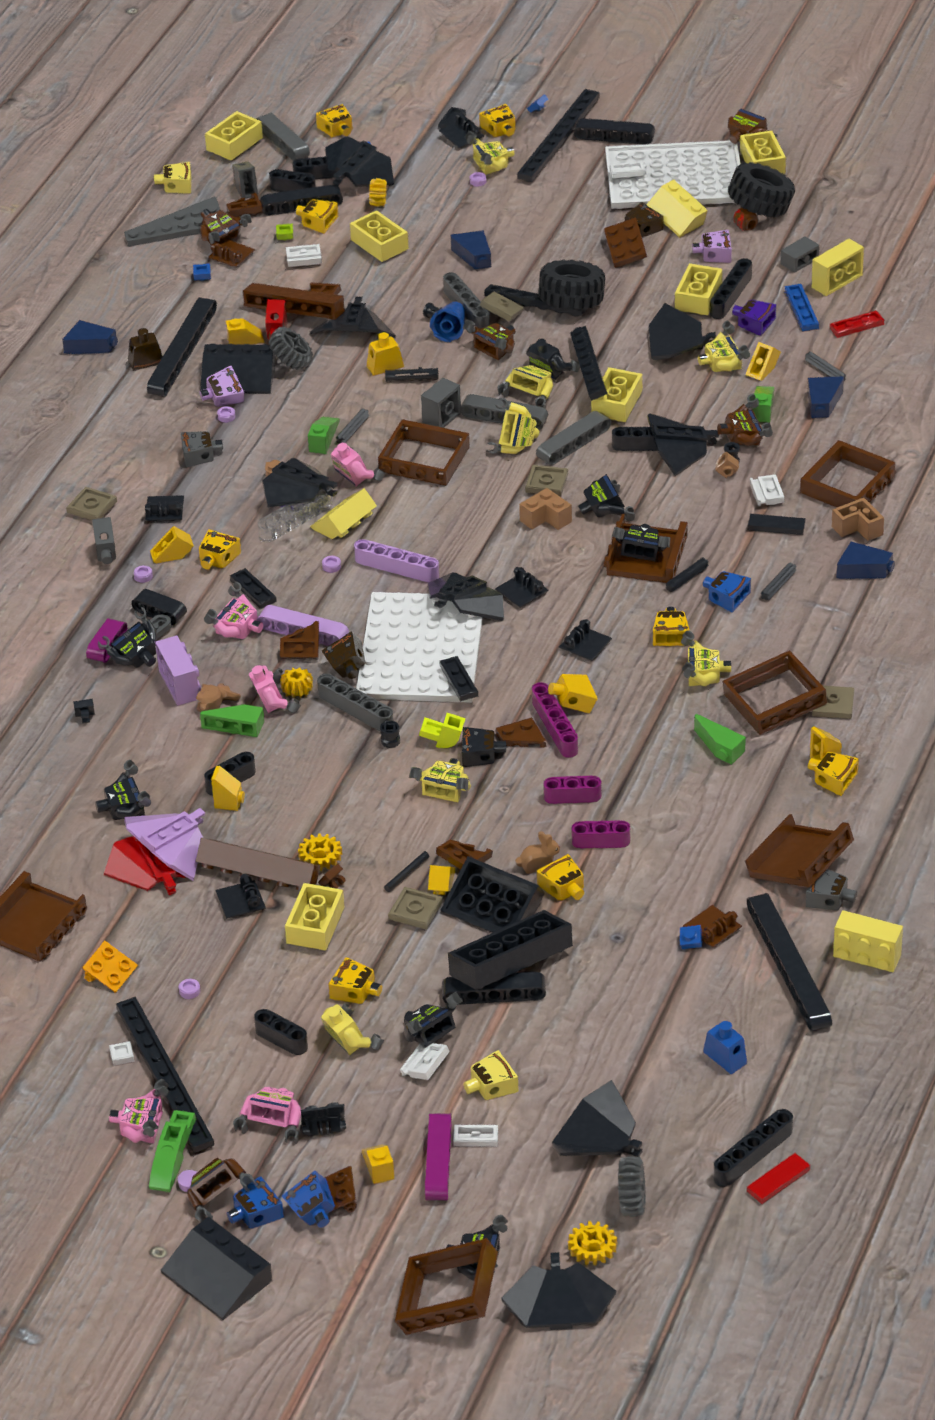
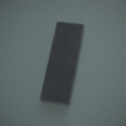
M750 513L748 530L803 535L806 518Z
M246 568L230 575V581L232 583L239 582L242 587L241 591L260 609L277 602L276 596Z
M458 656L439 661L443 673L460 702L479 697L477 688Z

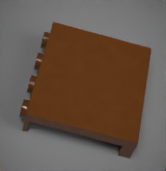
M622 514L620 521L616 522V527L625 529V531L629 530L631 525H636L625 523V514ZM680 521L678 530L650 526L658 530V536L670 537L669 548H666L663 552L657 551L656 562L621 555L622 544H619L615 537H612V544L608 546V556L604 558V567H607V575L667 583L676 576L688 537V522Z
M789 814L745 860L751 878L810 888L854 841V837L849 823L842 822L833 831L796 825L793 815Z
M23 871L0 896V946L41 962L46 955L50 954L52 948L63 939L68 930L74 927L76 921L86 913L85 895L82 894L77 900L32 883L31 873Z

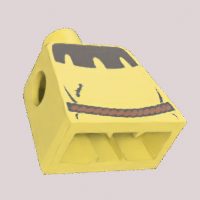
M190 162L165 165L163 174L154 175V184H164L166 193H191Z
M499 1050L471 1066V1079L463 1083L467 1094L479 1091L486 1100L519 1091L518 1076Z

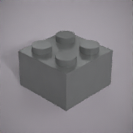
M442 378L421 395L423 424L444 428L461 414L459 384Z

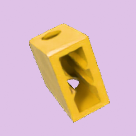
M385 332L378 335L377 341L369 344L367 368L373 376L385 373V370H396L404 367L399 345L393 337H389V334Z
M562 674L557 683L551 682L548 687V693L557 695L560 705L585 713L592 711L598 699L587 675Z

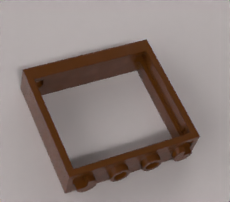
M402 419L378 456V467L387 474L447 486L470 448L469 433ZM405 439L455 449L444 469L393 458Z
M838 440L800 478V493L837 508L863 497L870 503L895 477V462ZM842 459L878 472L857 496L823 484L820 481Z
M790 650L722 681L724 696L759 735L827 704L826 689ZM788 670L808 690V692L758 715L738 694Z
M485 1238L409 1257L395 1323L405 1335L485 1317L498 1251ZM478 1262L472 1295L470 1297L417 1309L426 1274Z

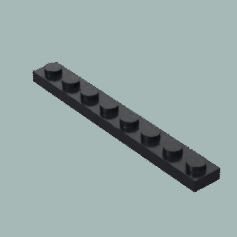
M586 326L577 327L570 332L588 395L592 401L608 393Z

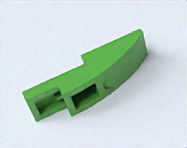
M174 1110L170 1121L165 1122L152 1165L149 1189L171 1192L184 1159L183 1150L196 1120L195 1113Z

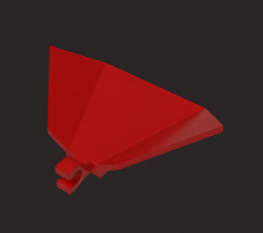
M134 836L114 842L104 870L105 876L149 891L156 884L163 881L168 895L176 893V884L173 877L186 878L184 875L168 867Z

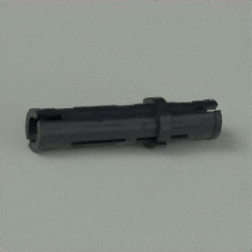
M418 367V369L385 370L386 381L439 379L438 368L423 369ZM397 374H410V375L395 376V375H397Z

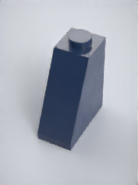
M484 230L450 235L451 251L473 269L491 267V252Z
M79 320L65 335L62 342L65 354L110 353L116 347L118 338L116 336V329Z
M844 376L808 378L807 394L811 418L830 417L843 394Z
M851 541L837 563L836 578H886L895 566L893 552Z

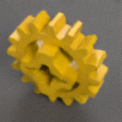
M318 833V837L310 835L309 840L304 838V843L299 844L298 858H300V861L321 865L320 871L323 870V867L329 870L331 864L335 866L337 861H341L342 847L340 841H336L335 836L329 838V834H326L322 837L321 833Z
M588 1221L587 1226L580 1223L579 1229L573 1228V1234H569L568 1250H571V1257L576 1256L577 1262L585 1260V1265L593 1262L594 1266H596L597 1261H601L604 1264L606 1263V1257L612 1259L613 1253H616L617 1236H614V1230L608 1231L607 1224L601 1227L599 1221L596 1225H592V1222Z

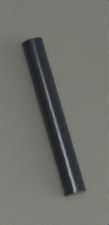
M422 852L384 886V889L387 892L393 890L430 857L428 852Z

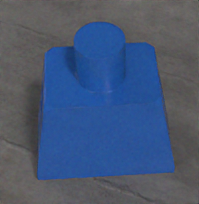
M722 1021L707 1032L703 1049L707 1056L731 1075L747 1064L744 1038L732 1028L731 1022Z

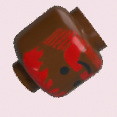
M739 208L734 214L733 221L743 231L753 230L757 226L758 215L754 212H749L747 209Z

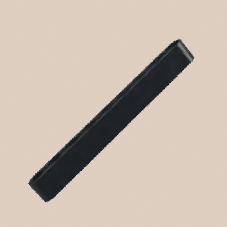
M198 297L147 383L148 394L167 396L212 320L217 309L216 300Z
M764 893L748 897L746 900L748 911L808 1029L815 1031L831 1027L832 1017L769 894Z

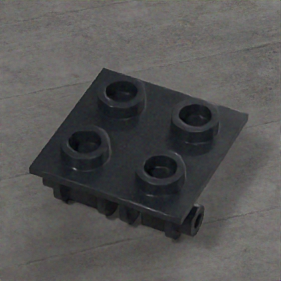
M463 113L457 114V122L439 130L458 148L468 145L465 136L469 131L476 134L477 137L475 139L485 137L480 131V127L476 126L470 119H467Z
M184 495L148 496L147 504H145V521L182 520Z
M516 567L513 571L515 577L495 588L496 591L502 593L504 597L520 608L548 592L542 581L537 580L531 573H526L522 567Z
M585 619L581 620L579 626L574 627L570 635L564 638V642L559 648L592 661L612 638L591 630L590 621Z
M246 873L241 875L240 884L215 890L226 919L266 909L255 880L252 881L251 876Z
M333 1102L325 1107L312 1105L301 1110L303 1135L308 1137L318 1135L317 1124H319L320 1134L323 1135L322 1123L326 1124L327 1134H329L328 1122H330L331 1133L342 1132L343 1129H346L344 1104Z

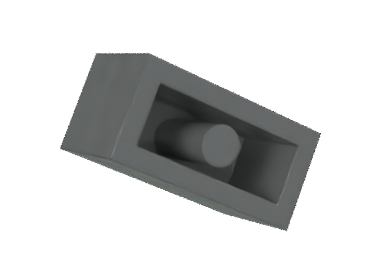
M805 236L781 250L780 264L795 273L811 264L812 260L819 256L820 245Z

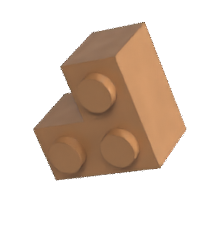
M548 488L519 504L520 521L531 529L547 522L559 530L572 522V505Z
M863 497L832 509V528L841 537L858 531L869 541L883 535L884 517Z

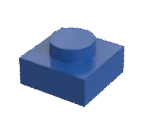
M544 94L527 107L528 111L532 113L535 110L540 111L544 108V103L548 100L547 96Z
M210 264L193 265L194 280L211 279Z
M701 925L680 927L681 949L702 947Z

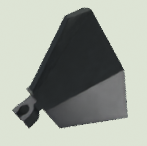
M349 136L325 147L328 173L336 172L333 176L336 178L333 180V184L339 186L344 177H347L355 187L370 186V181L376 178L386 180L387 185H394L391 158L377 151V147L364 140L359 142Z
M355 296L354 303H348L345 312L336 320L328 319L310 331V334L323 330L385 332L390 337L396 338V335L374 312L366 308V303H362V297Z
M664 303L649 324L651 359H666L691 350L703 349V346L716 338V332H709L702 336V324L700 321Z
M649 413L647 415L658 453L675 476L706 455L707 441L710 444H717L716 437L719 438L717 430H705L704 426H690L656 414Z
M291 458L286 463L280 462L272 468V473L262 480L267 508L314 501L321 489H324L332 497L337 494V490L331 489L338 486L337 482L330 481L329 477L324 476L316 468L296 458Z
M452 572L428 583L429 599L439 598V601L435 602L434 606L442 608L446 605L447 601H451L460 613L504 621L503 595L487 587L486 581L473 575L465 577Z
M612 1080L581 1100L552 1141L553 1148L560 1156L616 1154L621 1156L623 1152H626L632 1156L639 1157L643 1152L641 1149L642 1141L631 1140L636 1122Z
M559 1252L550 1253L551 1270H545L533 1265L501 1298L502 1302L525 1328L549 1327V1330L573 1329L572 1325L596 1324L616 1295V1290L579 1262L566 1269H560Z

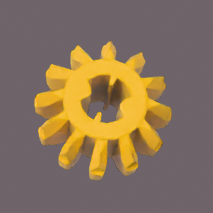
M376 178L370 181V205L380 207L386 204V180Z
M292 667L291 670H285V673L280 678L282 692H285L286 696L292 695L293 698L296 696L301 698L302 695H308L313 687L311 673L307 669L302 670L301 667L298 669Z

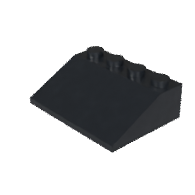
M205 344L200 390L207 388V378L232 366L244 394H271L276 364L275 354L272 353L273 350L270 349L268 344Z
M468 856L440 911L493 933L533 915L545 893L539 885Z
M209 1216L189 1232L161 1268V1273L222 1321L272 1282L271 1264Z

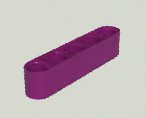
M543 682L535 683L532 686V704L561 755L567 758L576 756L578 754L577 733L556 697L548 693L549 686Z
M429 1113L425 1200L448 1201L452 1131L451 1113Z

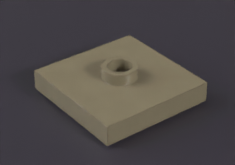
M496 292L488 295L480 303L481 307L507 321L514 319L524 309V307Z
M532 465L525 492L537 494L548 488L558 496H562L568 477V469Z
M85 487L66 507L67 513L89 520L100 519L117 502V496Z
M823 686L826 689L827 704L813 710L812 716L852 719L854 688Z
M404 887L390 910L388 919L427 930L443 899L441 896Z

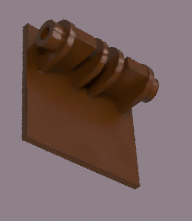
M227 239L222 245L213 243L211 245L213 253L208 258L237 267L255 249Z
M711 905L684 924L683 927L701 925L702 941L714 948L742 928V925L736 922L738 915L735 911H728L725 914L714 905Z
M350 1165L324 1177L327 1180L335 1204L333 1210L343 1207L347 1212H354L357 1207L352 1167Z

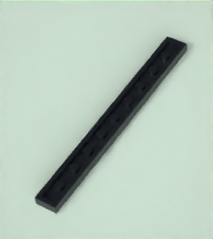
M589 89L583 90L517 172V179L526 182L534 181L573 132L577 121L584 118L600 98V92Z
M136 996L116 1003L117 1011L156 1082L163 1079L169 1084L167 1088L168 1095L164 1098L172 1113L174 1110L195 1113L196 1120L187 1140L193 1152L215 1146L213 1137Z

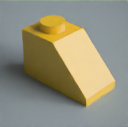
M245 319L226 321L229 344L252 345L264 343L261 329Z
M758 342L745 375L762 381L775 368L781 351Z
M173 526L150 550L153 562L158 564L182 559L192 550L194 545L190 534Z
M815 726L811 727L810 758L822 760L827 752L841 754L842 743L837 738Z
M216 766L211 779L214 808L238 811L240 803H243L245 799V792L242 791L241 782L221 766Z
M430 865L428 890H433L435 895H445L446 891L450 892L456 867Z
M382 1144L361 1149L373 1184L395 1179L393 1159L387 1145Z

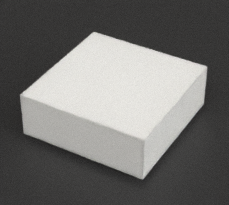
M130 1041L109 1045L113 1066L134 1062Z

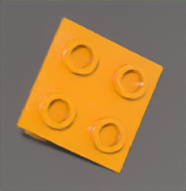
M104 941L82 969L85 970L84 978L88 982L97 979L116 993L138 964Z

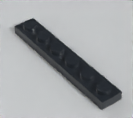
M490 284L484 290V296L486 297L496 292L526 307L535 306L541 310L550 309L556 313L565 312L576 317L582 316L587 311V309L565 310L564 308H555V306L544 303L538 293Z

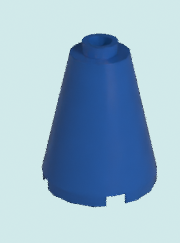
M451 302L436 311L430 320V329H432L433 335L445 342L459 339L464 331V307L459 302Z

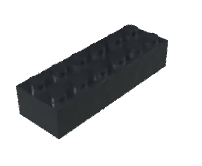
M546 910L540 911L448 952L449 975L473 989H482L490 983L497 982L501 978L515 974L523 968L530 967L534 963L545 960L556 953L563 952L565 949L572 947V924Z

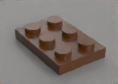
M636 218L604 228L615 268L647 258Z

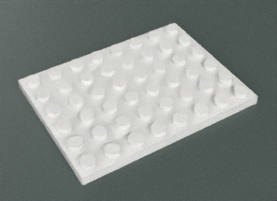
M731 141L605 146L611 209L634 208L641 202L647 204L661 186L673 179L702 205L734 203V200H731L728 194V186L735 168L740 165L738 146ZM643 161L645 176L630 178L611 177L610 164Z
M372 592L363 644L365 665L359 669L356 689L376 700L460 702L443 673L439 661L458 656L471 680L475 683L483 617L460 613L451 601H447L444 607L438 608L434 606V603L438 602L439 598L429 599V594ZM472 699L464 700L461 702L472 703Z

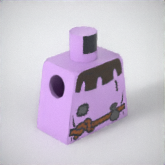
M729 230L702 234V243H692V252L702 253L705 262L731 263L732 248Z
M232 366L207 378V388L199 391L202 401L212 398L217 407L244 402V391Z

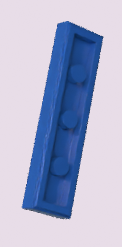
M802 284L785 286L786 296L801 330L819 329V322Z

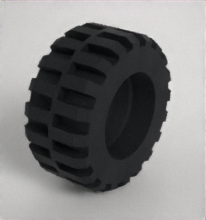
M745 162L738 165L728 186V194L731 200H734V203L739 204L741 208L757 213L760 216H772L773 218L787 213L795 193L794 183L785 174L769 166L759 163L754 164L753 162Z
M564 259L560 261L555 260L552 263L548 262L541 268L538 295L544 303L555 306V308H564L565 310H586L598 306L603 301L605 274L597 265L580 260Z

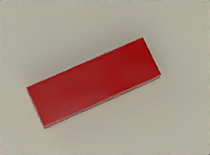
M876 310L830 323V330L837 338L884 325L885 320Z
M794 1153L748 1185L747 1192L763 1204L810 1171L811 1165Z

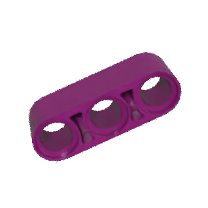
M107 618L89 643L86 657L106 663L110 656L106 653V649L103 650L98 647V641L102 645H106V641L102 638L106 636L109 638V645L111 646L113 641L127 631V623Z
M592 775L549 777L543 782L544 800L549 804L597 802L602 797V781L599 777Z
M622 820L578 821L571 827L572 845L576 848H623L628 846L631 841L630 824Z

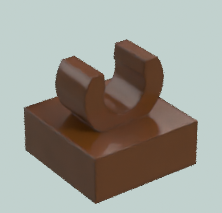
M337 863L324 874L318 883L324 887L329 884L330 888L338 889L339 886L335 881H338L341 885L346 881L342 875H339L343 868Z

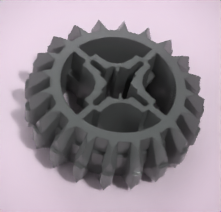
M283 326L271 334L268 342L270 349L281 360V363H285L287 367L290 366L296 370L303 369L313 358L312 349L308 346L309 343L300 334H297L295 330L292 331L290 328Z
M627 1156L621 1158L618 1164L619 1201L621 1212L624 1216L637 1217L645 1212L646 1187L644 1166L640 1157Z

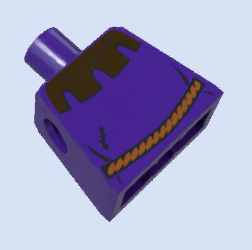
M748 300L743 307L735 305L732 315L738 316L739 327L762 336L776 319V304Z

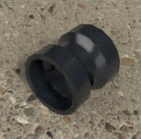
M389 720L380 725L381 744L386 748H394L400 744V727L397 722Z

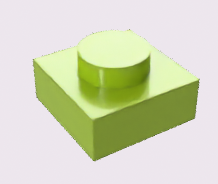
M293 224L276 225L277 240L294 239Z

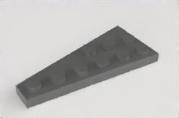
M216 196L125 231L124 236L128 247L200 234L203 220L200 215L201 212L209 209L213 214L221 210Z

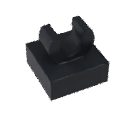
M93 699L73 701L75 717H81L82 723L90 722L89 715H95Z

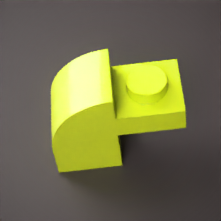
M446 713L444 723L424 717L419 736L437 741V748H450L457 744L466 718Z

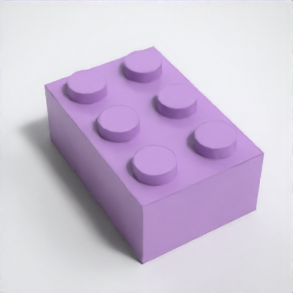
M178 636L156 641L158 670L177 706L196 701L198 691H201L200 683L197 680L199 670L196 665H193L191 654H187L184 642H180Z

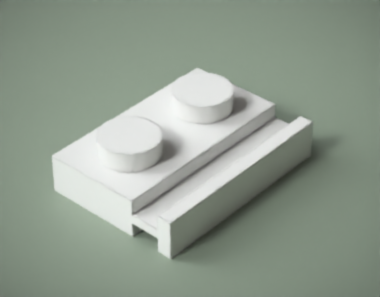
M319 244L286 247L288 267L322 264Z
M776 474L760 476L754 480L750 478V486L758 506H761L763 503H766V505L784 503V495Z
M432 1043L425 1048L419 1044L401 1067L402 1076L408 1074L412 1078L429 1080L449 1053L447 1045Z

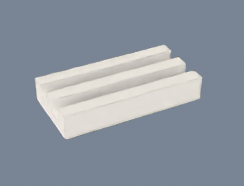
M454 1125V1147H498V1125Z

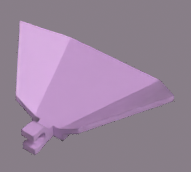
M201 808L191 814L184 811L180 814L124 818L126 830L168 867L190 880H194L198 863L195 861L200 839L203 838L198 828V825L203 823L201 817L205 816V812Z

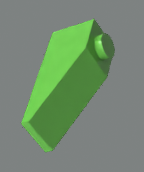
M757 386L754 394L758 398L759 406L753 408L758 422L770 423L775 387Z
M322 416L312 424L308 433L309 452L327 454L340 418Z
M244 704L201 711V728L258 737L264 724L263 707Z
M696 714L694 716V731L715 757L732 765L745 752V736L701 715Z

